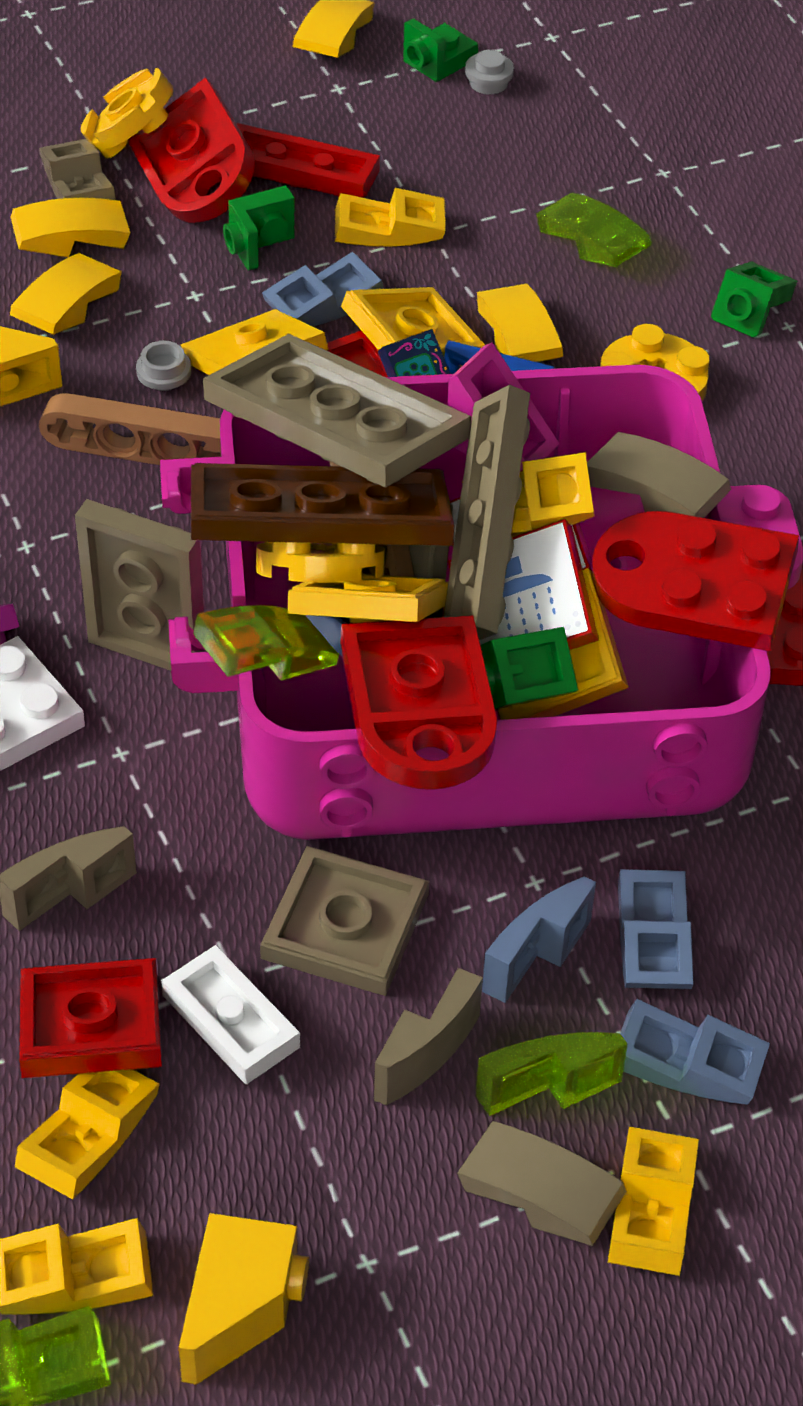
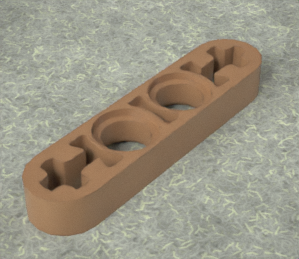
M60 393L48 401L39 422L42 436L52 445L65 450L160 465V460L221 457L220 418ZM109 425H123L132 431L134 437L120 436L114 433L109 428ZM174 433L186 439L189 445H174L168 442L163 434ZM203 441L205 442L204 447L201 446Z

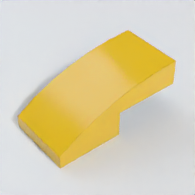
M319 0L307 14L295 34L293 47L336 58L354 49L356 29L372 21L375 2L368 0Z
M395 188L390 203L340 193L335 208V242L380 247L408 246L443 239L446 231L445 198Z
M103 198L46 200L14 208L11 214V221L19 250L69 257L75 241L124 249L130 235L121 201Z
M77 253L55 264L33 281L11 305L10 315L53 335L85 322L88 302L119 291L122 271Z
M527 283L477 292L478 313L494 328L495 347L499 353L534 362L563 357V346L554 324L543 303Z
M586 452L522 462L523 472L519 473L522 481V490L515 505L512 537L566 519L570 525L595 516Z
M133 1069L78 1074L62 1088L59 1109L18 1145L14 1167L73 1200L104 1168L132 1133L157 1096L160 1083Z
M629 1127L620 1179L624 1183L627 1192L615 1211L607 1263L680 1276L699 1139Z
M138 1218L67 1236L58 1223L0 1239V1314L27 1315L70 1312L110 1306L154 1296L146 1230Z

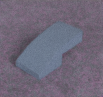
M352 251L317 275L304 265L262 292V295L273 310H279L308 325L317 326L348 315L341 307L346 291L384 289L382 280Z
M620 869L618 877V902L625 988L692 989L691 922H687L686 872Z
M585 876L569 882L546 894L516 917L485 953L482 992L506 1003L537 956L561 967L591 921L596 882Z
M636 999L627 1013L609 1065L638 1078L679 1092L718 1101L748 1105L753 1099L770 1043L710 1015H707L700 1026L697 1027Z

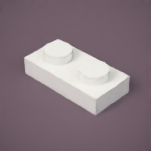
M216 945L161 980L163 997L246 1085L300 1048V1032Z

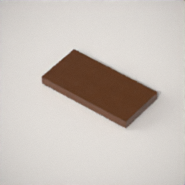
M191 464V540L453 546L455 525L444 471H441V469L418 468L401 478L398 482L385 488L340 466Z

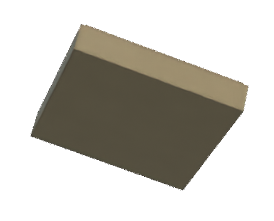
M306 846L260 945L261 959L386 996L428 898L429 881Z

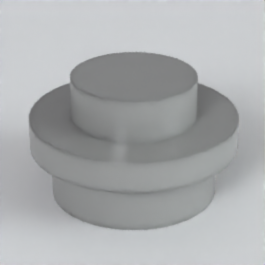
M484 50L473 55L467 60L465 66V74L470 80V86L475 91L483 94H497L504 91L514 73L512 61L495 50Z
M156 341L148 344L142 350L141 356L136 363L137 377L143 385L159 391L172 390L188 381L191 376V362L179 344L172 341Z

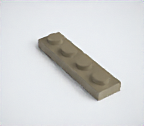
M508 385L474 402L443 616L473 615L479 640L498 634V627L505 613L506 604L503 590L507 564L512 557L514 549L511 532L515 505L522 490V481L519 477L522 451L530 431V422L527 418L530 393L512 385Z

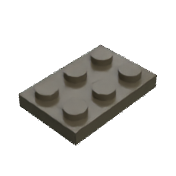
M86 499L75 514L88 642L171 671L168 620H173L175 617H188L189 626L193 630L205 631L200 540H191V533L181 528L168 526L129 513L120 508H113ZM206 650L191 651V653L206 652Z

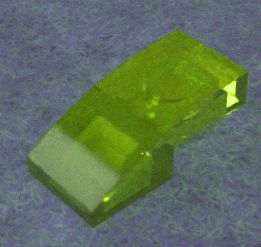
M571 192L536 213L540 232L576 240L579 258L582 260L617 267L652 245L650 235L630 218L616 209L585 195Z
M263 605L236 606L198 613L196 617L193 635L227 677L269 666L282 681L337 665L339 654L307 616L288 614V608Z
M579 1032L541 1037L501 1048L478 1058L475 1096L489 1117L547 1089L551 1091L562 1109H565L622 1082L628 1043L620 1033Z
M90 1306L20 1330L9 1318L0 1321V1406H37L112 1385L99 1318Z

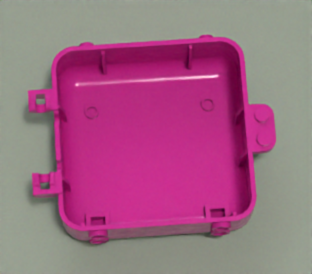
M650 365L512 371L524 391L530 393V400L560 443L546 458L586 452L588 462L614 435L622 432L641 436L676 448L695 457L720 473L701 397L691 383L672 371ZM453 374L386 377L445 405L448 404L449 378ZM223 410L220 418L221 457L160 460L162 507L170 508L172 512L177 514L191 513V464L330 466V463L305 448L288 440L281 439L274 433ZM455 448L450 449L440 457L420 467L421 469H441V471H444L449 501L461 496L467 454ZM767 485L731 486L729 493L705 517L712 520L799 535L789 499L779 490ZM591 487L595 516L579 523L592 560L596 544L607 529L628 516L644 512L640 495ZM800 535L798 552L788 589L798 582L801 575L803 545ZM226 541L231 616H228V614L214 615V626L206 631L193 630L189 626L188 617H175L173 620H168L173 683L179 689L190 693L237 691L243 779L250 805L258 817L273 830L282 835L303 840L684 816L714 811L731 801L748 780L753 766L770 680V664L766 650L633 625L619 619L605 608L629 688L554 717L501 720L498 710L495 711L497 717L495 745L491 759L484 769L475 777L462 784L444 789L426 790L410 788L392 782L374 770L364 758L358 743L343 657L305 620L308 615L288 614V590L303 583L288 581V567L272 565V578L256 573V546L263 542ZM449 546L448 560L452 559L453 546ZM622 556L614 559L609 564L616 569L632 570L640 566L642 562L634 557ZM447 561V571H446V581H445V582H448V581H449L450 571H449L448 561ZM216 650V651H213V652H196V653H191V651ZM432 747L423 748L416 752L420 757L432 761L442 760L449 756L445 751Z

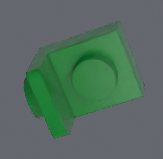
M412 18L404 23L403 61L437 83L465 67L467 60L473 55L478 54V43L446 23L430 29Z
M287 185L228 200L229 223L223 225L225 243L232 255L238 254L248 271L258 268V248L295 238L294 196Z
M752 261L726 269L711 317L714 321L751 337L759 336L763 331L770 308L791 301L798 281Z
M564 626L493 639L480 645L495 711L512 705L568 695L578 691Z

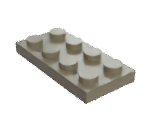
M287 334L203 378L205 401L385 488L466 441L470 435V415L291 334Z

